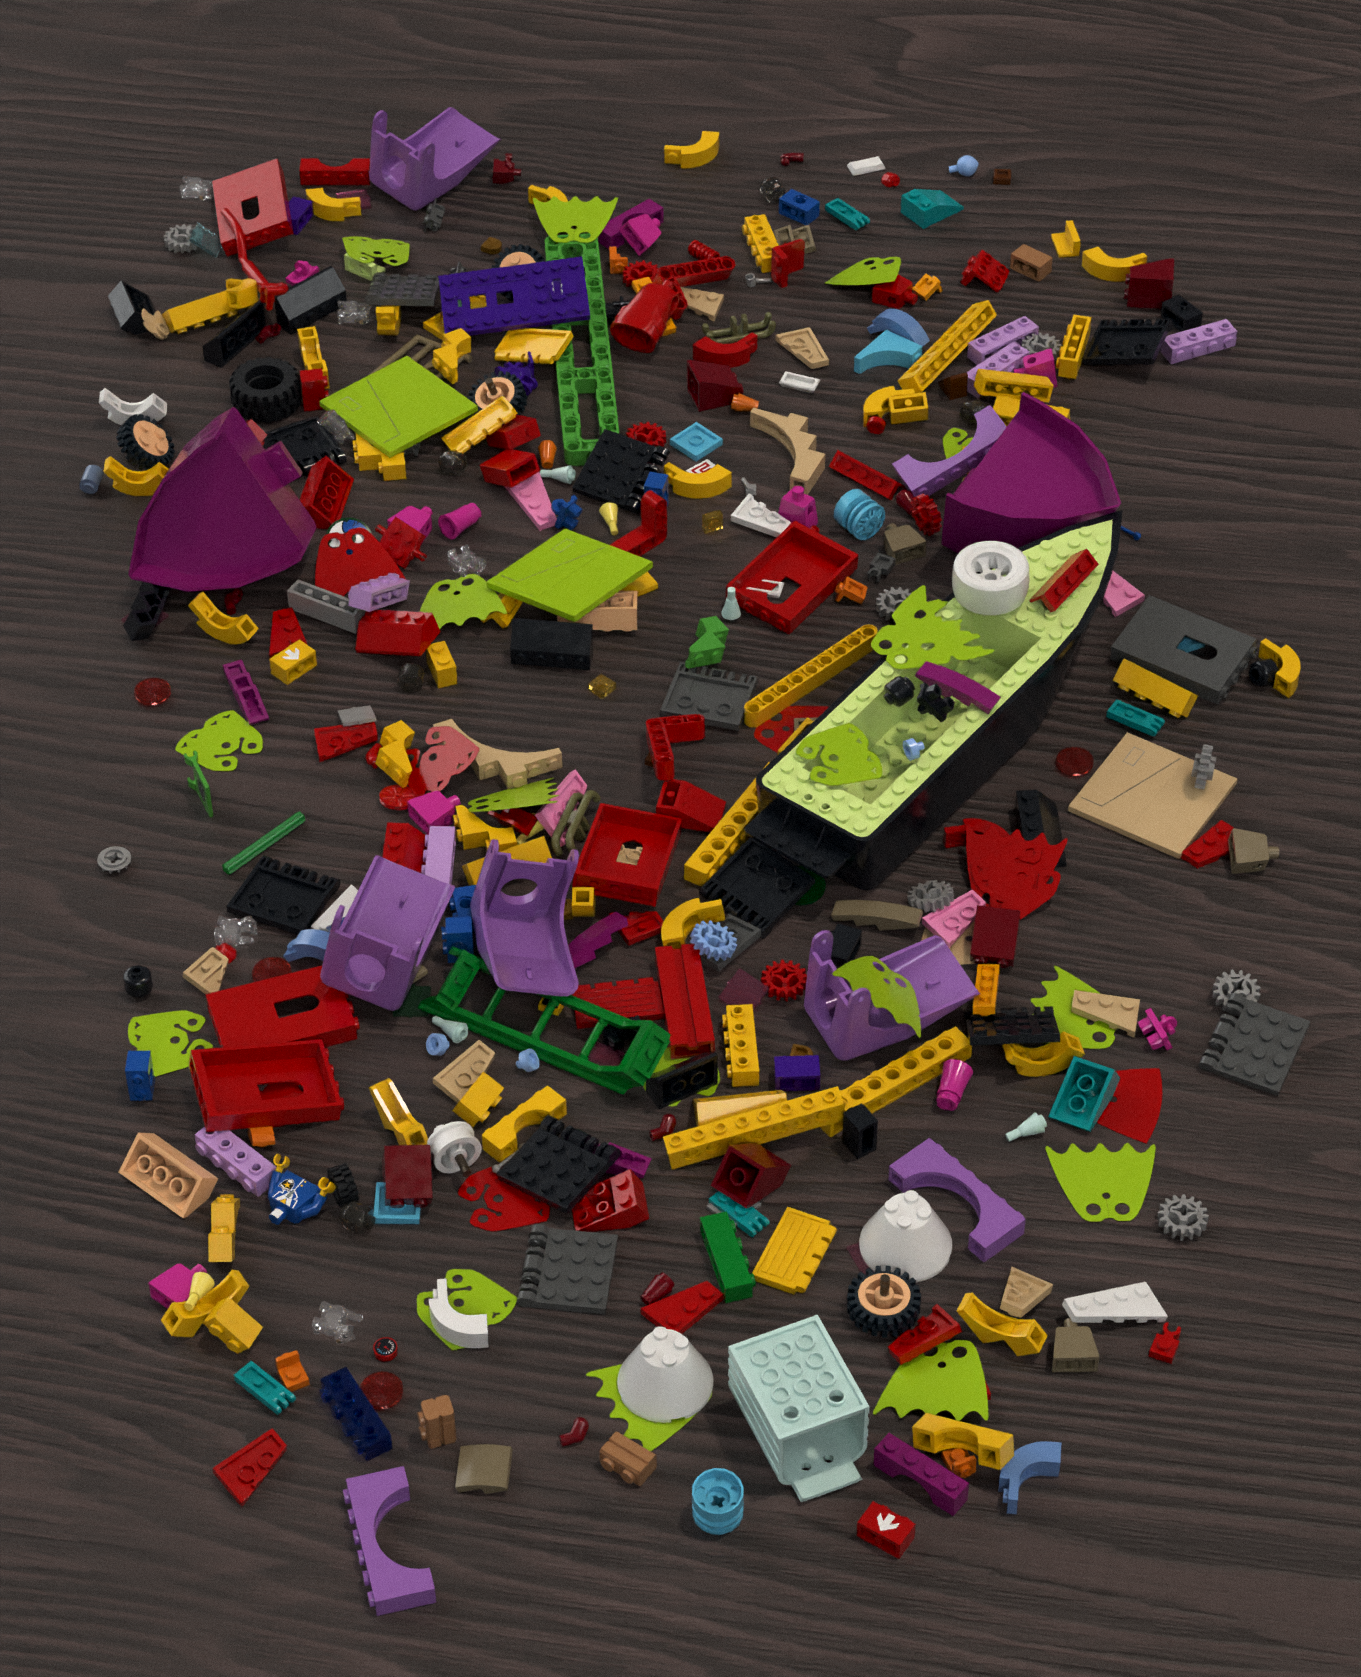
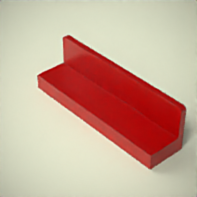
M837 450L829 465L830 468L892 500L899 486L904 489L906 487Z
M1088 549L1073 554L1029 601L1032 603L1041 599L1050 612L1055 611L1099 564Z

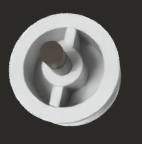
M462 1121L437 1126L426 1144L430 1145L431 1157H433L434 1165L440 1172L455 1173L461 1170L465 1177L472 1173L469 1166L478 1159L482 1150L479 1140L474 1137V1130L471 1125Z

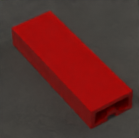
M683 944L680 949H673L672 946L655 947V964L664 1010L666 1031L671 1034L668 1044L671 1059L690 1058L704 1052H715V1038L699 949L694 950L695 944Z

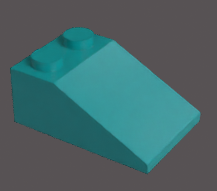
M913 189L901 195V213L923 229L964 210L961 204L941 190Z
M1074 1056L1048 1117L1091 1132L1114 1095L1120 1080L1119 1075L1115 1069Z

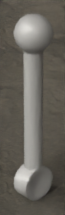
M517 1151L498 1165H493L492 1171L498 1173Z

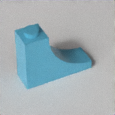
M885 330L854 357V372L861 374L867 369L882 365H895L909 369L922 356V346L889 330Z

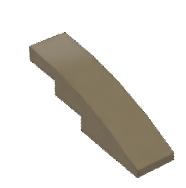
M836 900L831 917L834 922L854 920L856 926L876 925L878 930L882 931L918 928L923 911L918 908L881 901Z

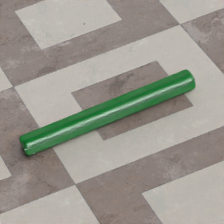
M298 811L225 862L222 865L223 871L228 875L235 872L304 823V814Z

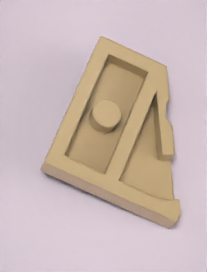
M211 947L183 972V978L204 994L219 991L229 958L214 947Z

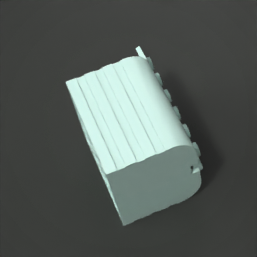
M815 1315L728 1346V1386L779 1482L784 1485H792L800 1502H804L862 1480L853 1462L863 1455L868 1445L869 1405L819 1316Z

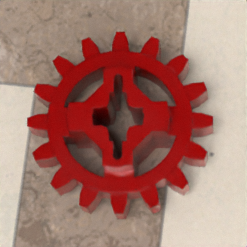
M645 260L640 263L636 261V264L629 263V267L625 266V270L622 271L623 283H626V286L629 287L632 286V281L649 277L653 283V279L659 270L658 265H652L651 261L646 263Z
M640 422L639 426L633 424V428H628V432H626L627 437L656 447H664V444H666V431L663 430L662 426L657 427V423L650 425V422L646 424Z
M924 493L912 498L913 501L910 504L913 507L910 510L919 530H923L924 534H928V536L939 532L940 528H942L940 523L942 519L940 511L937 510V504L935 505L933 499H929V495H924Z
M781 959L780 964L773 961L772 967L766 965V971H762L761 986H763V992H768V997L770 998L775 995L777 1001L781 997L785 1001H788V997L796 1000L797 994L802 996L803 990L806 989V969H800V963L793 965V960L785 963Z

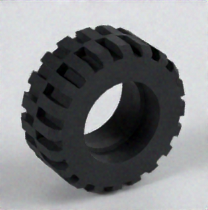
M271 357L250 359L245 364H240L230 377L229 386L232 406L246 420L252 419L256 423L281 421L282 418L286 419L291 413L293 414L301 404L302 391L299 372L286 360L282 361L280 358L272 359Z

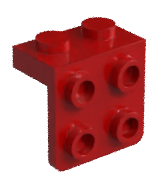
M803 239L772 248L771 278L780 288L788 287L789 273L801 270L804 267L805 241Z
M982 249L976 256L972 255L968 260L967 266L961 273L963 277L960 283L966 286L976 276L994 291L999 292L1009 274V270Z

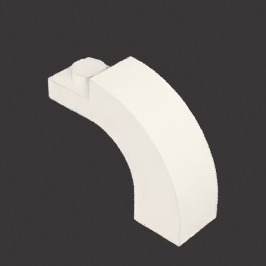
M106 388L100 391L99 404L103 409L108 410V419L122 425L129 417L135 414L138 416L143 414L144 418L149 416L150 421L155 419L157 422L166 416L167 403L154 393L141 402L129 403L119 399Z
M437 1279V1289H433V1299L428 1300L430 1319L438 1334L457 1346L489 1348L487 1314L464 1315L455 1311L448 1302L447 1280Z

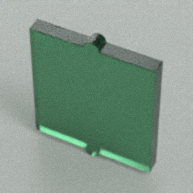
M411 985L402 1006L398 1010L393 1011V1017H429V1013L417 1007L420 1001L431 996V986Z

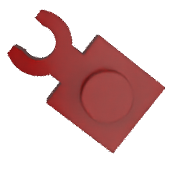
M1166 1322L1163 1325L1162 1335L1157 1333L1149 1351V1357L1172 1364L1180 1341L1178 1339L1181 1327L1178 1326L1176 1331L1171 1332L1168 1330L1169 1323Z

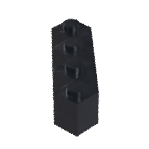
M142 582L139 588L140 593H138L131 606L133 611L129 613L123 625L131 641L149 638L159 619L171 588Z

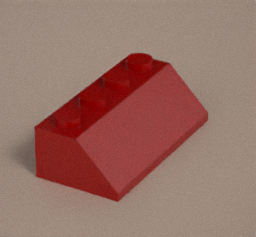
M327 456L311 467L300 497L301 503L314 520L316 528L329 529L335 521L341 519L354 481L353 477Z
M366 611L358 622L355 650L357 653L421 656L439 635L440 629L433 613Z
M387 822L382 857L421 873L422 865H426V862H423V851L428 848L425 847V834L409 823Z

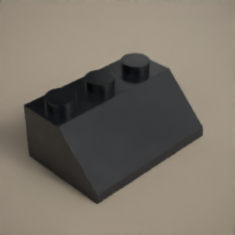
M121 280L108 295L111 307L114 309L115 316L120 323V328L125 332L129 331L135 335L149 332L143 325L144 320L141 315L142 309H145L152 316L156 312L149 295Z
M704 1052L678 1064H673L662 1071L653 1073L650 1079L646 1080V1093L660 1110L717 1085L718 1055L716 1052Z

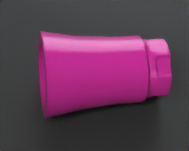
M475 503L464 505L450 513L441 515L438 519L439 528L444 536L453 540L479 520L481 510Z
M950 1059L943 1063L942 1077L936 1098L939 1108L949 1111L957 1108L967 1083L973 1075V1070L967 1063L956 1059Z

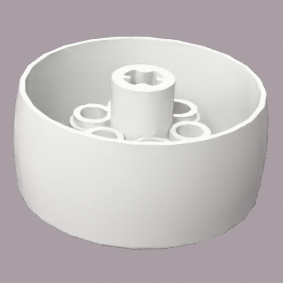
M981 541L968 545L956 556L952 570L953 592L956 600L967 610L982 615L1006 614L1018 608L1025 600L1030 582L1029 563L1026 556L1016 547L999 541Z

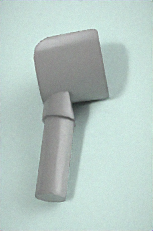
M753 273L745 275L747 285L751 288L755 287L758 283H771V278H755Z
M742 477L741 481L745 486L746 496L748 494L756 495V484H749L745 477Z

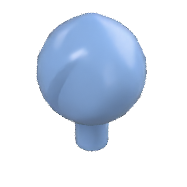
M965 155L958 159L957 165L949 166V172L959 171V174L962 176H971L976 172L979 163L974 157Z

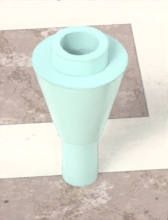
M569 465L552 470H540V476L571 484L575 480L576 472Z
M734 587L727 589V598L721 613L727 620H735L741 616Z
M434 1016L432 1019V1023L440 1027L454 1043H460L468 1035L466 1023L444 1020L438 1016Z
M1034 1112L1018 1128L1006 1133L1005 1136L1008 1142L1021 1136L1045 1133L1047 1124L1041 1114L1038 1115Z

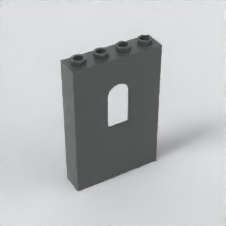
M1149 595L1111 646V660L1119 664L1122 663L1123 659L1129 660L1198 695V697L1218 705L1222 698L1225 699L1227 697L1230 687L1237 683L1240 673L1245 672L1250 659L1255 658L1258 651L1256 647L1257 639ZM1186 636L1213 647L1217 651V655L1213 659L1205 660L1177 649V646Z

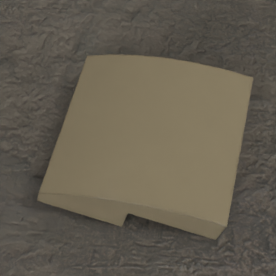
M791 225L774 230L778 245L803 239L805 241L804 254L817 251L809 225L792 230Z
M493 1444L461 1446L455 1483L457 1491L461 1493L482 1489L485 1494L507 1491L513 1449L510 1446Z

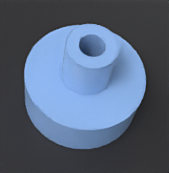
M913 738L903 741L904 753L910 761L919 758L920 751L925 749L922 741L916 743Z
M440 1033L430 1034L426 1041V1049L430 1055L441 1056L450 1046L446 1036Z
M530 1048L520 1052L519 1060L516 1061L517 1068H523L526 1072L538 1069L540 1064L536 1052Z

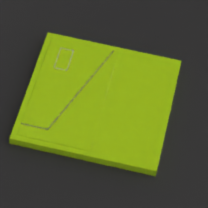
M405 356L319 401L320 407L389 458L478 411V406L409 356Z
M565 528L486 583L489 589L576 622L652 569L653 561Z

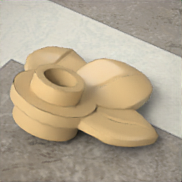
M142 309L141 315L145 328L154 334L156 338L165 340L168 337L169 328L159 310L152 316L145 309Z

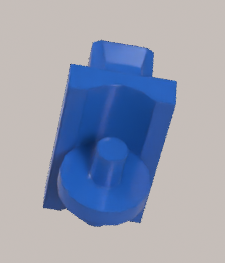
M575 495L571 496L568 503L563 499H556L552 502L551 509L558 515L555 523L556 528L560 529L564 526L568 530H573L577 526V518L583 509L576 504L578 498Z

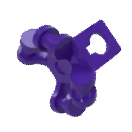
M530 351L527 352L528 366L524 367V364L521 362H517L514 365L507 362L503 368L498 366L494 370L496 376H498L499 371H503L504 375L506 372L516 375L520 379L527 396L538 387V383L534 378V362Z

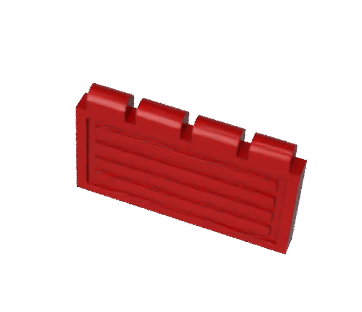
M653 977L639 978L636 984H634L633 979L616 981V986H612V982L594 983V988H591L590 984L578 985V989L572 994L575 997L626 1018L638 1015L641 1020L653 1021L664 1019L659 983L654 981ZM574 1010L577 1029L595 1027L597 1019Z

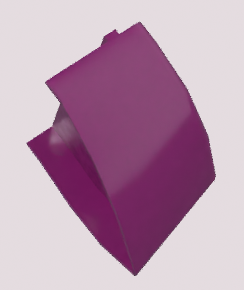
M1022 392L1019 411L977 468L971 469L953 495L947 493L941 545L956 553H959L968 545L981 541L1004 542L1018 549L1065 527L1116 512L1121 501L1106 458L1077 424L1039 399Z
M235 407L215 417L183 447L141 515L136 530L128 573L129 577L133 580L187 592L239 588L286 570L300 562L316 530V524L289 485L290 482L301 477L303 472L282 441L264 449Z

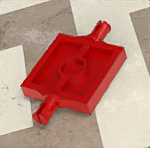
M396 516L387 529L380 524L377 527L381 530L375 528V531L382 535L380 544L383 549L390 554L396 564L404 569L415 557L422 562L425 561L424 558H427V555L420 551L421 543L426 536Z

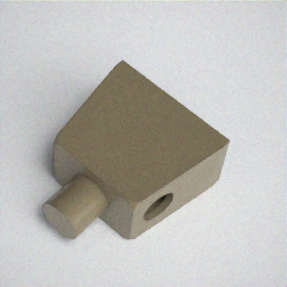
M891 523L886 527L883 545L887 556L896 558L895 565L926 556V540L910 525L897 527L896 524Z
M1236 828L1232 829L1228 838L1231 874L1263 871L1269 859L1279 858V847L1268 846L1265 834Z
M1070 1318L1064 1320V1327H1057L1055 1332L1052 1373L1098 1372L1099 1353L1091 1329L1087 1326H1078V1323H1073Z

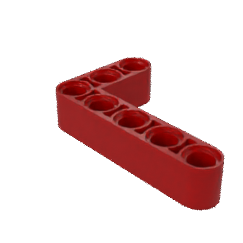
M723 256L663 266L656 273L653 283L662 285L665 280L673 283L674 287L672 289L678 294L679 303L671 319L678 320L682 317L688 305L681 287L726 280L731 275L736 264L731 257Z
M652 490L647 491L641 499V525L610 545L634 555L642 556L661 544L667 537V501Z
M690 714L658 717L646 721L647 744L658 780L668 781L675 777L674 756L670 743L696 741L705 738V717L703 715Z

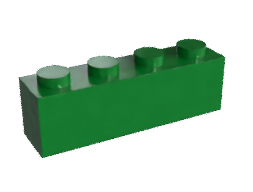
M727 1211L700 1217V1234L720 1290L724 1293L725 1303L753 1297V1287H756L753 1273L749 1274L748 1258L746 1255H742L740 1237L736 1238V1226L734 1220L729 1219Z

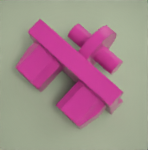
M299 260L294 265L295 270L285 278L286 283L294 286L318 273L319 267L311 266L307 261Z
M1147 1009L1145 1011L1147 1017L1137 1022L1143 1035L1155 1030L1156 1033L1146 1037L1152 1050L1164 1046L1168 1051L1173 1047L1166 1033L1169 1032L1170 1035L1175 1033L1177 1020L1173 1016L1167 1017L1164 1014L1160 1017L1161 1021L1159 1022L1152 1009Z

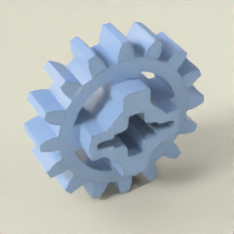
M709 920L708 924L701 921L700 924L697 923L690 935V943L695 944L693 948L694 950L699 949L700 955L706 954L707 959L714 957L718 961L721 957L725 961L727 957H732L737 947V938L732 937L734 933L728 932L727 926L721 927L719 922L715 925Z

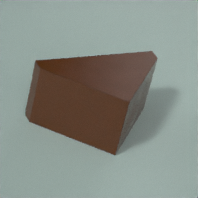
M967 372L938 381V385L949 400L967 396Z

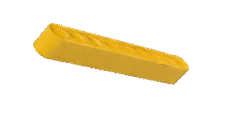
M869 624L863 625L749 700L744 706V723L746 726L754 728L762 725L873 651L871 642L878 633L877 628Z

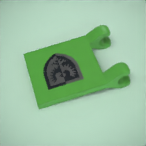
M193 751L192 757H188L185 753V763L193 767L195 779L193 781L188 777V786L197 791L209 817H213L210 787L198 765V753Z

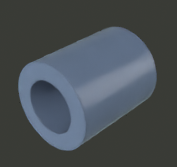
M88 465L79 483L80 489L87 494L96 493L103 477V470L99 466Z

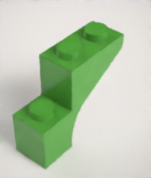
M717 616L699 620L696 636L699 639L690 646L688 651L689 657L685 662V666L688 669L721 663L729 629Z

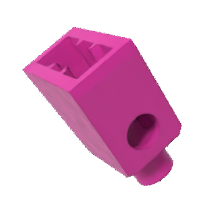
M648 214L630 219L618 229L638 256L643 254L661 235L659 229L660 221L657 218L651 219Z
M1051 348L1025 356L1023 358L1024 368L1013 369L1014 373L1046 376L1054 387H1058Z
M794 486L793 489L782 497L778 514L791 523L797 521L808 528L818 524L815 499L804 494L802 486Z
M408 506L387 520L388 527L396 516L427 537L432 531L433 512L427 506H424L421 510Z
M434 791L407 801L409 817L427 835H429L430 826H450L453 823L452 815H455V806L461 805L456 795L446 798L440 791Z
M182 1264L174 1265L148 1283L151 1298L167 1309L172 1302L187 1301L193 1275L196 1272L207 1273L206 1269L201 1264H197L191 1270Z

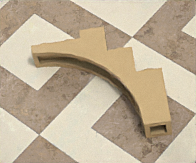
M753 408L750 411V427L764 431L786 447L795 463V467L790 475V490L794 486H802L804 494L808 495L825 469V454L816 451L817 436L807 433L808 417L793 413L785 417Z
M453 719L433 724V727L450 726L456 729L480 748L477 757L470 764L479 780L499 775L507 789L519 788L527 784V778L563 768L562 752L559 748L529 753L509 752L486 746L470 738L459 729ZM435 732L434 739L439 738L440 732ZM443 741L442 743H437V745H445V744H446L445 741Z

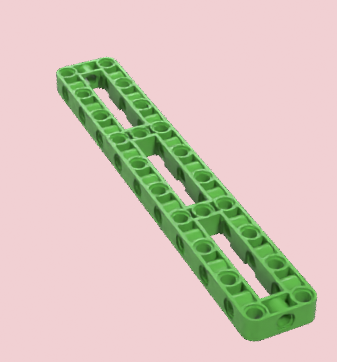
M590 233L580 234L579 236L583 239L589 238L591 235ZM567 234V235H557V237H558V238H561V239H565V238L568 237V234ZM548 236L545 238L546 261L581 256L583 259L591 319L553 324L552 330L571 331L572 325H588L592 367H574L572 340L560 359L555 361L564 461L567 465L584 466L599 439L584 440L581 438L578 394L595 393L600 436L604 429L619 434L598 238L588 243H580L578 241L559 243L553 241Z

